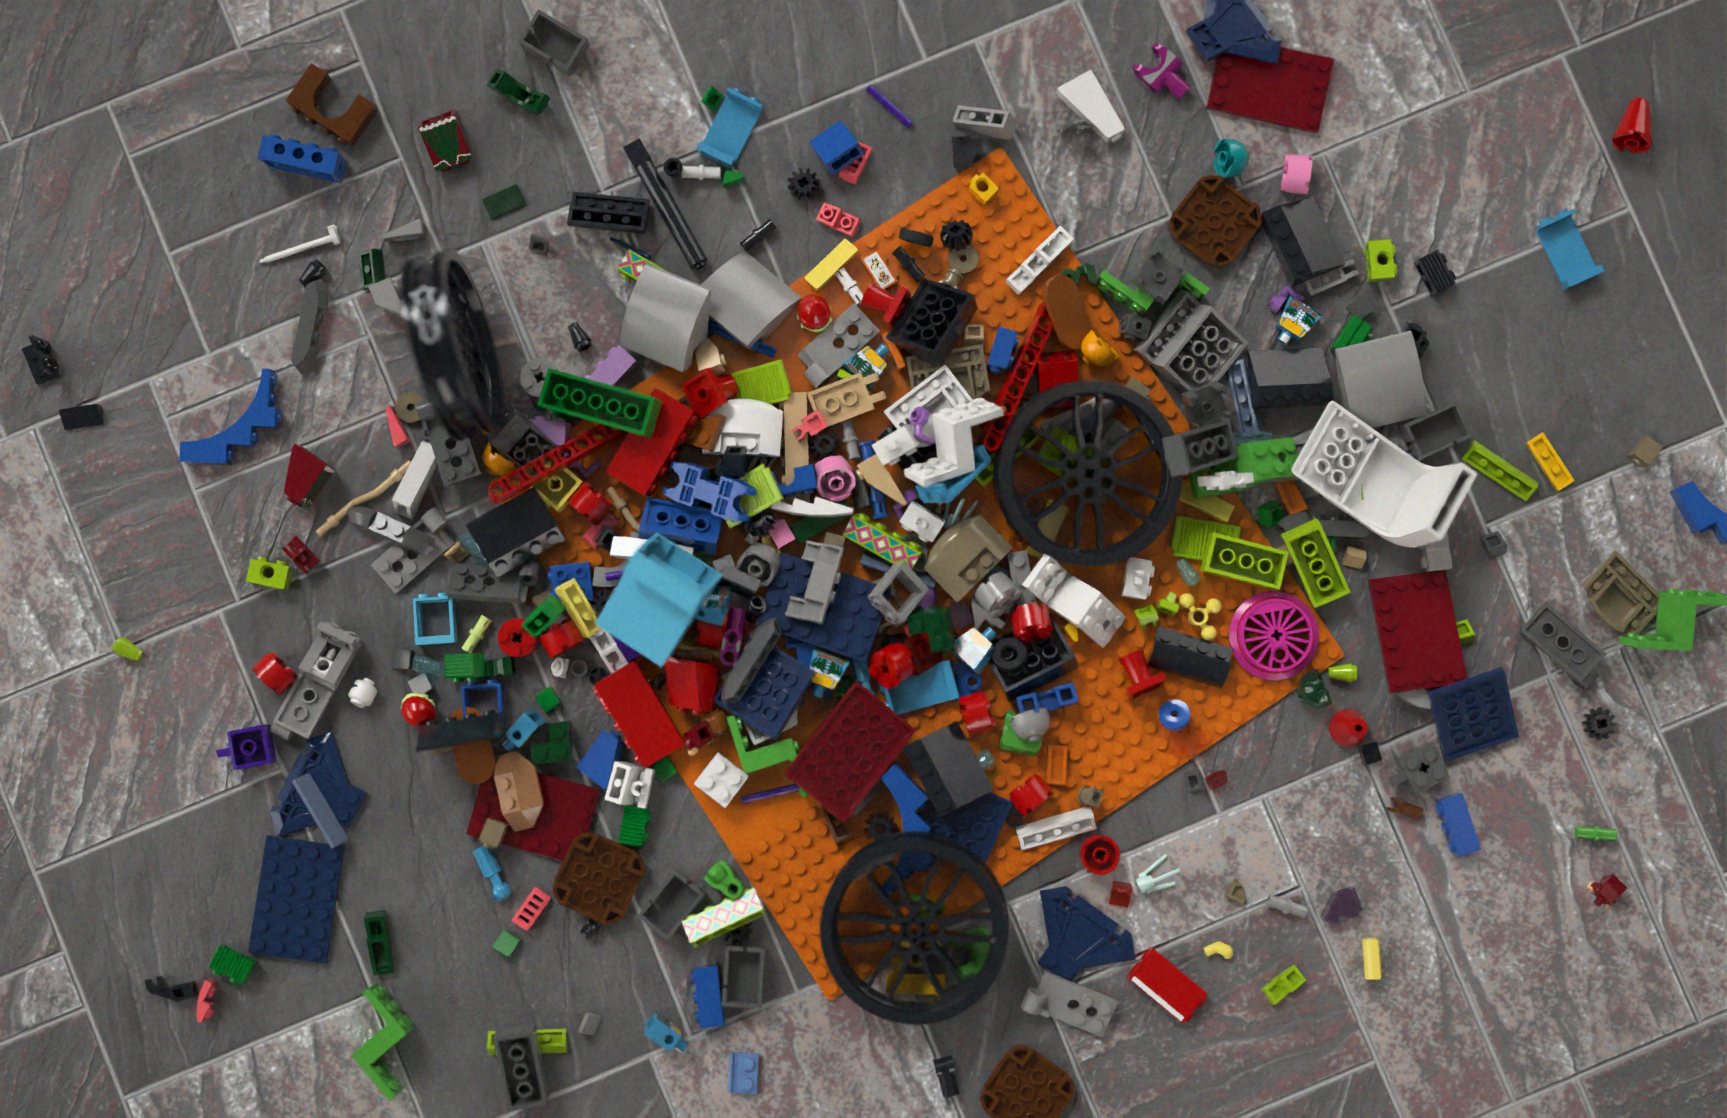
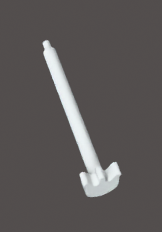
M331 225L327 227L329 236L265 256L264 259L260 260V263H269L329 242H333L334 245L340 244L341 239L337 226Z

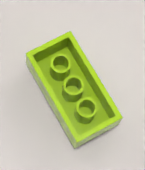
M1317 518L1281 534L1307 596L1314 608L1351 593L1322 525Z
M1213 532L1208 535L1200 571L1271 590H1280L1289 552Z

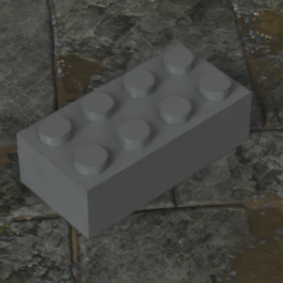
M1229 420L1162 438L1172 477L1239 458Z
M536 1022L497 1028L493 1039L508 1111L548 1105L550 1090Z

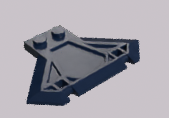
M1207 0L1203 20L1186 30V34L1206 62L1223 53H1230L1277 64L1282 42L1279 36L1272 37L1270 32L1274 29L1253 0Z
M332 732L307 739L303 745L308 748L306 755L299 753L277 796V799L282 801L279 808L273 805L270 810L278 836L317 824L292 783L298 777L308 773L312 776L339 823L347 828H350L367 792L349 784ZM315 752L319 754L317 760L312 759ZM288 805L292 806L290 813L286 811Z
M1066 886L1040 890L1049 945L1037 962L1054 975L1073 982L1083 968L1135 960L1132 936L1126 929L1123 933L1117 931L1118 923L1079 895L1075 899L1071 898L1068 895L1071 890ZM1063 902L1069 905L1067 910L1061 906ZM1111 936L1117 939L1115 944L1109 941Z

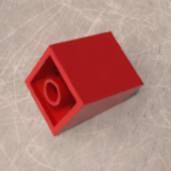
M1073 350L1041 353L1036 364L1038 393L1059 384L1079 381L1078 360ZM1072 399L1060 402L1047 410H1054L1056 407L1072 409Z
M670 658L665 663L669 705L677 706V711L688 712L689 709H692V713L703 715L704 711L712 712L720 666Z

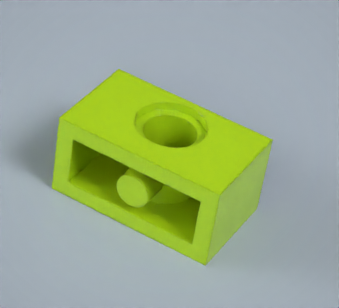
M1391 239L1368 241L1364 245L1368 283L1391 281L1397 275V265L1393 261V256H1395L1394 244L1392 245ZM1383 257L1385 265L1379 264L1377 258Z
M258 556L257 560H250L246 582L289 590L293 567H289L288 562L279 560L276 561V564L269 563V558ZM272 567L274 575L268 578L266 572Z

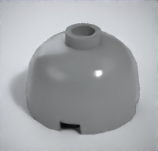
M1040 708L1039 713L1030 710L1010 718L1014 733L1022 739H1030V742L1041 740V735L1045 734L1050 727L1048 709Z

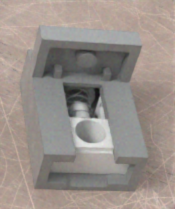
M320 621L316 628L318 635L300 664L299 673L321 685L336 690L361 647V638L352 631L342 630L335 623H323ZM327 665L328 669L322 671L319 670V667Z

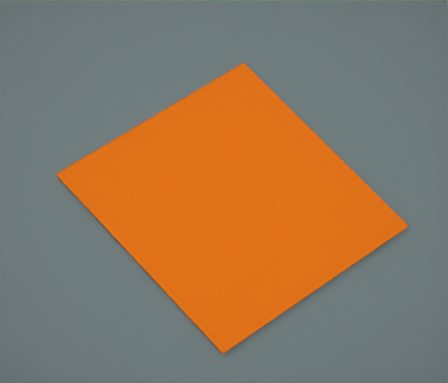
M998 148L973 164V167L965 169L854 242L853 245L859 250V253L844 266L853 281L856 280L858 288L864 295L866 289L874 280L861 262V259L877 249L898 281L885 291L895 296L900 286L907 288L911 296H913L924 278L938 283L939 280H944L946 270L950 269L948 265V253L950 250L944 248L940 238L942 226L947 225L948 221L954 222L955 219L957 222L963 220L965 223H969L973 231L971 245L977 250L979 259L976 268L971 273L962 275L964 279L959 282L957 287L974 295L978 309L968 324L984 325L983 350L986 366L998 327L1016 331V337L1020 338L1015 353L1011 352L1010 355L1014 357V362L1039 304L1044 301L1043 291H1045L1046 282L1053 276L1061 275L1062 271L1067 268L1076 271L1077 266H1081L1070 247L1067 246L1020 295L1005 283L1057 228L1002 148ZM984 173L999 188L998 194L985 206L968 190L969 181L976 174L980 176ZM984 184L977 186L981 192H985L988 189ZM901 228L931 235L934 237L932 246H921L899 239ZM899 246H902L911 259L914 258L916 260V265L926 275L919 282L916 283L907 270L904 271L902 269L903 266L896 257L892 255L893 251ZM965 256L959 258L962 262L967 260ZM810 272L788 286L802 299L811 294L823 297L831 307L830 316L832 322L853 303L856 305L849 293H845L843 285L836 276L829 280L818 292L804 279ZM1081 276L1076 287L1090 320L1091 328L1108 341L1109 346L1117 351L1119 357L1106 367H1097L1094 364L1089 366L1082 359L1085 355L1081 349L1073 350L1078 360L1079 381H1106L1125 386L1133 377L1151 390L1148 394L1151 396L1149 401L1164 415L1175 434L1189 431L1190 428L1187 420L1147 361L1133 350L1136 347L1135 343L1125 339L1124 335L1118 333L1120 321L1097 287L1089 285L1087 277ZM798 303L767 340L763 341V343L778 349L774 359L759 352L756 354L754 350H748L745 346L717 334L712 335L709 339L718 348L720 353L726 357L727 365H725L726 373L724 374L734 373L782 359L791 391L808 393L816 390V388L803 375L808 367L797 355L823 331L813 332L806 328H801V322L797 320ZM861 304L857 307L880 330V333L863 348L869 346L875 351L881 344L887 348L882 338L884 333L890 331L882 320L885 315L872 309L861 307ZM1040 320V325L1044 328V322ZM854 325L849 326L847 329L848 334L852 336L856 335L859 331ZM1053 326L1042 353L1072 350L1060 343ZM964 331L952 349L964 347ZM1032 337V342L1037 345V340ZM840 338L835 339L833 345L835 348L840 349L844 346V341ZM897 346L906 364L905 369L900 372L898 371L889 352L883 358L887 363V368L879 378L880 380L877 381L870 391L872 395L884 391L886 398L874 403L876 409L847 419L853 421L855 436L858 437L857 445L871 440L878 442L877 438L893 424L884 411L911 391L906 357L914 355ZM694 349L692 367L686 371L681 372L672 367L665 366L630 389V391L650 396L655 387L676 400L684 397L686 394L681 385L700 373ZM1025 354V360L1029 362L1030 358ZM1035 366L1032 375L1037 379ZM844 367L840 368L841 370L848 372ZM839 370L819 388L842 380L837 378ZM987 370L990 391L980 398L995 404L1009 371L1006 370L1004 375L995 376ZM1017 371V376L1019 378L1022 376L1021 372ZM1009 388L1010 394L1014 396V390ZM1025 394V399L1032 398V394ZM807 395L808 416L813 412V408ZM1080 397V405L1095 397ZM780 402L771 404L778 410L780 409ZM1002 405L1003 412L1007 413V408ZM1124 406L1103 421L1104 426L1110 417L1117 419L1129 431L1140 425L1133 412ZM1056 407L1054 410H1046L1032 424L1041 430L1040 423L1070 409ZM588 420L581 421L571 428L570 440L599 424ZM841 424L834 428L822 429V434H825L826 429H829V436L833 432L836 433L833 440L840 439V442L834 445L840 446L841 449L833 451L837 453V456L844 457L852 470L856 469V466L863 459L861 447L858 445L861 458L849 460L846 444H843L844 435ZM976 424L970 426L972 445H977L982 433V429ZM611 427V429L614 430V431L620 430V429H616V428ZM1140 431L1126 440L1113 453L1116 461L1132 456L1148 447L1150 443L1143 434V431ZM808 433V440H815ZM627 434L579 460L585 469L597 459L602 463V466L588 478H583L574 467L571 469L566 467L580 480L586 481L612 504H614V501L606 490L613 486L620 498L626 501L627 508L637 522L641 523L648 496H644L606 473ZM594 435L597 440L603 439L601 435ZM1041 437L1028 450L1038 454L1046 439ZM986 439L987 446L991 448V441ZM825 440L821 441L822 444L819 447H823V450H826L827 445L830 443H826ZM585 444L577 445L580 449L587 448ZM781 448L780 457H777L770 468V471L775 473L776 481L781 485L782 475H785V467L781 466V456H785V448ZM808 450L809 465L813 464L815 469L814 466L819 462L820 454L813 458L812 455L815 451L810 452ZM1153 450L1137 461L1114 469V477L1139 485L1158 496L1161 484V461ZM565 453L560 454L563 458H566L564 456ZM1024 453L1014 460L1013 482L1020 497L1037 486L1061 478ZM889 463L885 465L902 495L910 488L916 490V486L909 478L905 477L904 471L897 463L892 466ZM1183 474V480L1190 483L1188 474ZM497 476L491 480L490 485L504 476ZM660 478L657 491L653 495L651 494L650 497L676 502L663 494V488H675L677 485H670ZM973 479L951 501L949 515H954L961 498L965 499L958 515L961 521L974 502L979 500L978 505L968 518L976 517L975 515L980 514L1013 547L1008 553L1027 549L1028 545L1013 531L999 507L993 479L984 487L980 486ZM516 480L510 482L512 486L520 485ZM555 481V482L553 483V485L555 486L554 488H558V489H559V488H560V485H559L560 482L557 483V482ZM1067 481L1068 488H1073L1074 485ZM865 482V486H866V490H867V494H868L869 486H868L867 483ZM1116 484L1113 493L1127 506L1148 517L1155 504L1154 500L1134 489ZM1060 486L1044 490L1026 500L1025 504L1028 505L1038 498H1045V508L1048 500L1054 501L1063 490ZM814 489V493L810 494L811 504L814 503L815 497L830 501L828 498L822 497L818 489ZM494 490L497 496L503 494L500 490ZM1236 493L1216 496L1234 506L1232 514L1225 524L1241 526L1239 539L1272 547ZM852 494L845 499L849 507L853 508V515L863 513L869 516L870 521L873 523L879 522L887 526L886 530L891 533L894 531L901 535L916 533L913 530L909 532L901 527L902 524L892 509V506L897 502L886 496L887 501H885L890 517L873 520L872 504L867 508L856 510ZM1075 494L1062 504L1070 509L1055 540L1056 543L1071 548L1073 547V517L1077 499ZM1109 498L1101 506L1103 546L1114 544L1126 538L1143 523L1139 518L1118 507ZM1179 500L1176 510L1163 532L1144 550L1132 556L1133 558L1152 561V566H1155L1153 578L1150 577L1149 585H1152L1150 596L1146 597V600L1121 596L1127 559L1114 564L1093 567L1072 565L1054 559L1068 573L1101 592L1126 618L1103 648L1078 627V641L1072 642L1063 630V626L1069 623V621L1048 608L1073 651L1079 668L1027 694L1045 692L1054 687L1073 682L1078 703L1048 711L1050 727L1042 735L1041 747L1036 755L1030 756L1000 748L999 743L1007 711H1015L1016 715L1019 714L1016 701L1009 702L989 663L986 664L979 674L982 678L981 688L972 692V694L980 691L985 693L991 707L987 710H990L991 715H993L996 726L990 730L969 736L966 730L968 728L967 724L964 723L959 701L953 699L909 711L908 713L913 716H905L904 720L917 731L904 747L957 721L994 789L992 793L1010 801L1009 798L1011 796L1009 794L1019 785L1024 787L1026 785L1024 782L1034 773L1037 776L1041 775L1046 782L1048 745L1068 746L1066 785L1048 784L1054 794L1023 817L1021 825L1087 806L1091 807L1096 823L1344 656V652L1286 566L1280 590H1271L1201 572L1202 561L1173 556L1174 550L1170 549L1176 515L1224 523ZM946 502L942 503L940 508L945 510ZM1085 503L1082 515L1081 549L1096 548L1095 519L1091 503ZM568 504L561 513L552 506L549 508L561 527L566 540L537 555L547 573L551 571L550 566L591 562L594 577L595 566L613 568L625 561V559L610 556V552L601 546L595 550L582 539V536L593 523L573 506ZM908 504V505H906L905 507L902 508V511H903L904 513H905V511L907 510V508L909 507L910 504ZM614 506L610 512L621 521L613 531L621 537L630 538L631 532L637 531L631 527L621 511H618ZM772 510L777 514L775 518L785 519L789 527L806 517ZM853 515L808 539V541L823 544L826 532L843 536ZM723 521L716 555L712 556L711 564L707 565L715 569L712 562L731 554L735 565H737L739 558L751 546V544L744 540L747 536L742 535L739 528L729 529L727 523ZM942 527L935 540L928 542L929 553L938 539L948 529ZM771 536L772 543L776 545L775 541ZM848 538L845 539L844 553L839 566V572L869 582L883 578L886 573L860 564L863 553L871 551ZM797 541L790 543L780 549L781 554L783 552L802 558L806 541L800 544ZM1027 553L1030 572H1032L1040 559ZM1006 555L995 565L996 567L1008 570ZM987 574L958 602L937 582L935 583L933 589L937 592V599L933 607L950 606L953 629L958 633L956 640L963 635L962 629L966 623V632L975 628V623L967 622L968 619H974L971 597L975 596L978 587L982 583L985 584ZM895 577L892 582L903 605L911 593ZM770 584L765 587H759L754 596H759L765 600ZM594 587L595 597H598V591L603 592L602 589L605 588ZM1266 591L1289 593L1304 602L1315 617L1319 633L1315 655L1301 672L1290 678L1267 680L1256 677L1238 663L1232 652L1230 669L1222 688L1149 667L1152 676L1163 672L1166 678L1164 686L1129 702L1125 696L1126 688L1132 686V683L1118 660L1131 652L1143 649L1146 662H1148L1158 626L1203 639L1201 636L1202 628L1189 623L1188 614L1190 611L1179 606L1178 612L1174 616L1156 610L1159 617L1157 620L1158 625L1153 626L1152 622L1146 624L1147 629L1142 630L1134 615V610L1150 604L1156 609L1158 601L1161 598L1165 599L1169 592L1177 594L1174 603L1180 605L1179 598L1182 594H1191L1195 600V608L1204 609L1208 600L1212 598L1218 599L1222 605L1221 610L1216 614L1209 613L1206 622L1207 625L1213 626L1217 631L1215 639L1210 642L1230 648L1229 629L1231 620L1240 605L1256 594ZM891 594L889 603L894 607L896 611H898L896 603ZM1036 598L1037 606H1043L1042 602ZM589 602L591 606L597 604L595 602ZM1290 609L1283 610L1281 623ZM1295 610L1285 626L1301 617V615ZM1196 611L1193 619L1196 622H1201L1202 614ZM1278 611L1274 612L1275 620L1277 619ZM1265 613L1266 617L1270 621L1269 613ZM1003 614L1006 624L1001 629V635L996 636L992 641L1013 631L1010 614ZM1259 614L1253 615L1255 619L1266 625ZM885 615L882 618L881 624L888 622L885 619ZM1247 619L1245 627L1263 630ZM985 620L977 631L982 634L990 627L997 634V626L993 627ZM1302 620L1287 631L1306 628V624ZM756 622L753 623L752 625L748 626L749 629H751V628H753L754 626H756V625H755ZM893 626L887 629L888 632L886 634L888 635L904 633L908 638L903 626L896 629ZM745 628L741 652L750 638ZM697 629L686 632V635L695 637L697 634H700ZM1244 631V639L1263 636V634ZM1274 631L1271 637L1276 639V637H1279V633ZM1307 632L1288 635L1307 640ZM884 634L876 635L868 657L869 666L871 656L878 651ZM781 635L776 642L778 649L798 660L796 647L787 649L785 637ZM732 636V637H731V640H735V639H736L735 636ZM926 637L916 641L915 643L918 644L926 640ZM1264 639L1246 642L1247 650L1264 641ZM1287 640L1304 652L1306 644ZM911 642L908 648L913 656L911 661L912 664L915 663V669L950 660L953 673H955L953 663L962 662L951 650L937 651L919 659ZM930 644L919 648V650L922 651L930 647ZM1266 644L1250 655L1256 660ZM816 647V649L819 651L848 661L849 664L846 670L844 671L842 677L851 675L852 681L854 683V677L848 657ZM1288 647L1289 652L1296 661L1301 655ZM677 648L676 651L674 652V653L677 654V655H678L679 648ZM1280 649L1275 651L1276 659L1281 660L1283 657V652ZM1268 651L1260 662L1264 666H1267ZM729 652L725 656L728 663L733 662L735 659L733 652ZM642 655L636 661L650 683L659 672L660 665ZM712 656L711 665L720 666L715 691L716 696L724 682L722 675L731 671L733 666L724 665L719 657ZM1289 659L1284 662V667L1291 664ZM1273 662L1272 668H1279V663ZM872 677L869 680L871 690L876 693L879 700L883 703L887 702L886 695L881 693L879 682L875 677ZM971 678L969 680V684L971 686H974L976 684V680L974 678ZM667 680L661 690L651 685L684 739L683 734L701 722L705 714H694L692 709H689L688 712L677 711V706L669 705ZM814 686L809 687L805 692V696H803L805 705H797V725L782 732L777 740L770 738L754 746L743 723L744 729H741L743 737L747 736L750 744V747L747 748L748 752L792 737L793 741H798L801 750L837 705L838 700L835 689H831V701H825L824 694L822 698L811 694ZM1180 700L1187 704L1191 719L1184 729L1170 731L1162 726L1159 719V710L1165 702ZM713 702V707H719V709H724L728 717L734 715L733 713L729 712L717 703ZM1172 714V717L1178 716V714ZM730 727L726 730L727 733L721 737L715 736L714 741L700 748L695 746L698 752L693 756L688 754L686 744L668 754L671 762L826 998L833 1000L843 991L833 979L821 948L820 919L822 908L831 885L843 865L859 849L874 840L875 836L867 839V835L872 833L871 831L864 832V828L871 827L865 824V821L873 822L870 814H873L876 819L878 818L877 811H880L881 818L887 812L886 820L894 817V821L889 824H897V828H891L890 830L896 833L903 832L900 810L890 789L880 777L877 782L883 788L856 816L852 814L848 819L855 839L837 846L821 808L823 806L809 795L802 797L800 791L742 804L741 796L795 784L783 774L791 763L790 760L747 773L750 775L725 808L694 784L718 752L743 770ZM902 749L887 770L897 762L926 792L907 754ZM1085 785L1090 788L1096 786L1097 789L1103 790L1104 794L1099 808H1094L1093 805L1080 804L1077 794L1082 786ZM1012 804V807H1011L1010 810H1012V809L1017 810V808ZM1011 813L1009 821L1015 824L1018 823L1019 815ZM1005 820L986 864L993 871L1000 885L1003 886L1077 835L1021 850L1015 827L1009 826ZM878 823L875 825L877 826L876 832L881 831L883 833L885 831V824L880 825ZM901 854L891 859L895 866H897ZM934 855L935 857H934V860L932 861L933 863H935L936 860H937V856H936V855ZM943 859L930 882L926 896L931 900H936L948 888L959 866L947 859ZM884 864L872 872L881 887L892 875L887 865L885 866ZM932 867L927 871L923 869L920 873L913 868L915 872L907 880L903 878L907 891L921 896L926 878ZM966 872L961 874L951 894L943 902L946 903L943 915L964 912L985 898L979 886ZM866 875L851 883L840 908L841 912H872L889 916L894 915L876 894ZM899 889L894 893L891 891L888 893L896 902L902 899ZM907 907L900 908L902 914L910 913ZM919 909L922 914H928L930 912L927 910L924 912L921 911V909ZM839 920V935L870 934L882 931L885 928L884 925L864 920ZM898 924L890 925V928L893 931L900 930V926ZM912 924L911 929H916L917 931L919 926ZM937 924L930 925L933 931L940 928ZM891 939L870 943H841L849 964L861 979L874 972L881 958L894 944ZM895 953L889 961L897 957L899 954Z

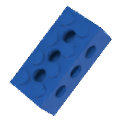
M270 134L269 137L263 135L257 158L267 167L342 184L347 161L342 157V154L338 153L337 149L331 147L321 149L313 143L304 145L300 144V141L291 138L286 141L274 134Z
M647 497L639 527V539L648 540L655 533H659L674 544L693 548V552L715 556L722 531L723 518L710 514L712 509L690 507L678 502Z

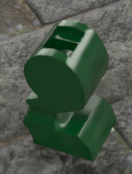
M1085 263L1084 265L1077 266L1076 271L1067 268L1061 273V275L1071 278L1076 286L1081 276L1087 277L1089 285H1097L1095 264Z
M508 656L499 660H486L485 677H497L500 674H517L515 658Z

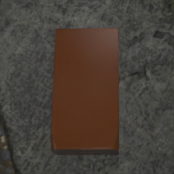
M821 808L837 846L855 839L848 820L846 823H842L827 809Z

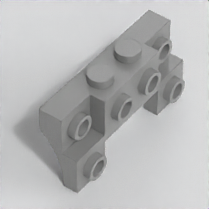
M806 541V547L801 559L814 563L804 596L805 599L790 596L785 616L823 625L827 608L830 602H834L836 591H834L835 584H839L841 579L839 566L844 553L843 547Z

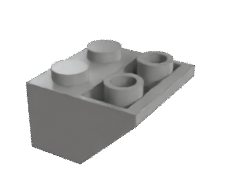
M389 277L368 286L377 306L385 312L404 319L401 284L399 285L397 281L394 282Z

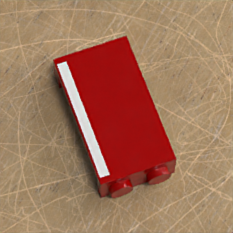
M1151 946L1126 975L1129 980L1182 1024L1185 1021L1189 1022L1195 1013L1193 1011L1197 1006L1201 1007L1207 1000V992Z

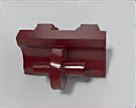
M294 536L282 548L305 574H308L320 562V559L298 536Z

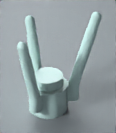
M961 498L954 515H949L951 502H946L943 517L946 522L943 528L949 529L960 522L961 518L958 515L965 501L964 498ZM979 500L974 502L962 520L967 519L971 515Z
M1166 854L1145 871L1138 874L1140 878L1135 880L1142 894L1175 886V882L1155 886V883L1179 873L1180 869L1173 870L1152 879L1151 875L1146 876L1167 858Z

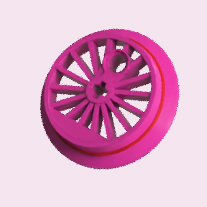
M1266 591L1256 594L1240 605L1231 620L1229 641L1231 648H1233V655L1246 671L1262 679L1282 680L1298 674L1311 662L1318 646L1319 633L1314 615L1304 602L1289 593ZM1290 609L1281 623L1283 610ZM1296 610L1301 617L1285 626ZM1278 611L1277 619L1275 620L1274 612ZM1265 613H1269L1270 621L1266 617ZM1259 614L1266 625L1255 619L1253 615ZM1247 619L1263 630L1245 627ZM1304 620L1306 628L1287 631ZM1244 631L1263 634V636L1244 639ZM1274 631L1279 633V637H1276V639L1271 637ZM1307 632V640L1288 636L1290 634ZM1264 639V641L1247 650L1246 642ZM1287 640L1306 644L1304 652ZM1266 644L1255 660L1250 654ZM1288 647L1301 655L1296 661L1289 652ZM1277 649H1280L1283 652V657L1281 660H1278L1275 657V651ZM1268 651L1267 666H1264L1260 662ZM1289 659L1291 664L1284 667V662ZM1272 663H1279V668H1272Z

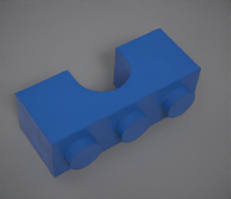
M813 464L793 468L795 478L789 485L779 484L776 481L775 473L771 472L784 499L795 497L794 493L802 492L803 495L814 493V489H817Z
M1072 682L1054 687L1045 692L1016 697L1015 701L1020 714L1030 710L1039 713L1040 708H1047L1048 711L1071 706L1078 703L1074 683Z

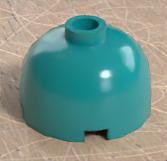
M1221 139L1214 148V153H1217V160L1213 159V164L1217 175L1225 178L1234 177L1244 171L1249 161V154L1241 142L1235 139Z

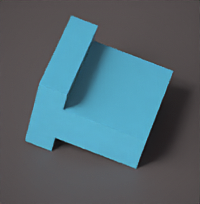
M655 533L634 551L623 570L625 572L595 624L662 667L673 656L723 574L659 533Z

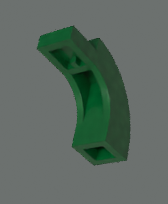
M498 69L495 70L487 83L489 88L506 100L537 116L547 108L548 101L550 100V97L545 93L526 87L505 71Z

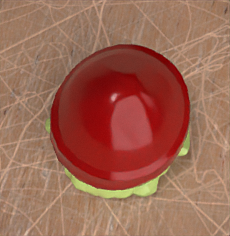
M811 294L805 296L798 305L797 320H800L801 328H806L813 332H821L826 329L829 323L832 322L830 316L831 307L819 295Z
M407 694L402 700V717L413 727L426 726L425 722L434 721L436 718L435 703L426 694Z

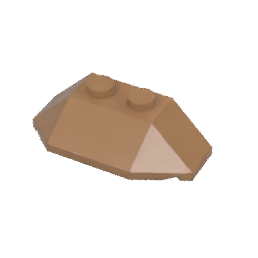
M518 751L498 755L494 778L502 814L514 832L533 828L544 807L536 766L520 755Z

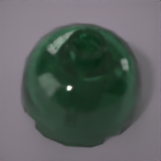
M1317 669L1303 674L1298 683L1299 690L1296 693L1300 702L1304 701L1309 707L1319 709L1332 704L1328 689L1325 688V682Z

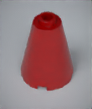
M1637 97L1629 102L1612 138V144L1618 150L1624 151V149H1628L1630 153L1635 154L1643 153L1650 149L1652 145L1650 105L1646 99Z
M1345 708L1339 710L1329 721L1331 738L1337 744L1344 747L1359 745L1365 739L1368 732V724L1365 717L1355 709Z

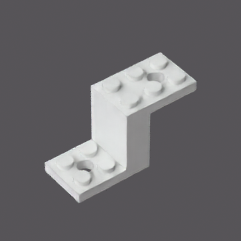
M976 398L973 402L957 404L955 408L941 409L939 413L932 414L937 458H930L928 462L922 464H912L911 467L904 469L905 477L926 487L975 471L970 426L1004 416L1003 408L983 398Z
M1046 554L1043 555L1022 584L1037 599L1046 604L1050 610L1080 628L1103 648L1126 618L1101 592L1068 573L1059 563Z

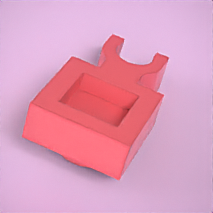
M817 409L801 419L802 426H796L791 431L794 432L796 429L801 431V436L796 438L798 441L805 436L806 432L813 436L828 425Z

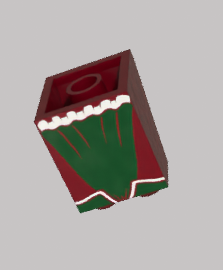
M456 109L419 122L418 129L435 171L445 172L452 169V165L458 163L461 166L470 162L469 159L472 158V153Z
M294 443L283 493L288 496L287 500L294 505L309 507L335 469L306 448Z

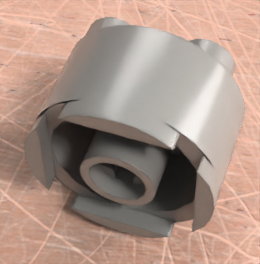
M543 358L531 359L525 364L520 374L522 387L535 399L540 398L544 381L539 383L538 377L543 375L545 378L548 368L558 370L552 362Z
M756 542L749 546L739 558L736 569L759 579V587H765L770 584L778 572L780 554L769 545Z
M1003 572L988 577L990 581L987 584L982 583L978 587L975 598L994 619L1004 613L1010 614L1011 611L1013 612L1016 608V600L1021 597L1022 591Z

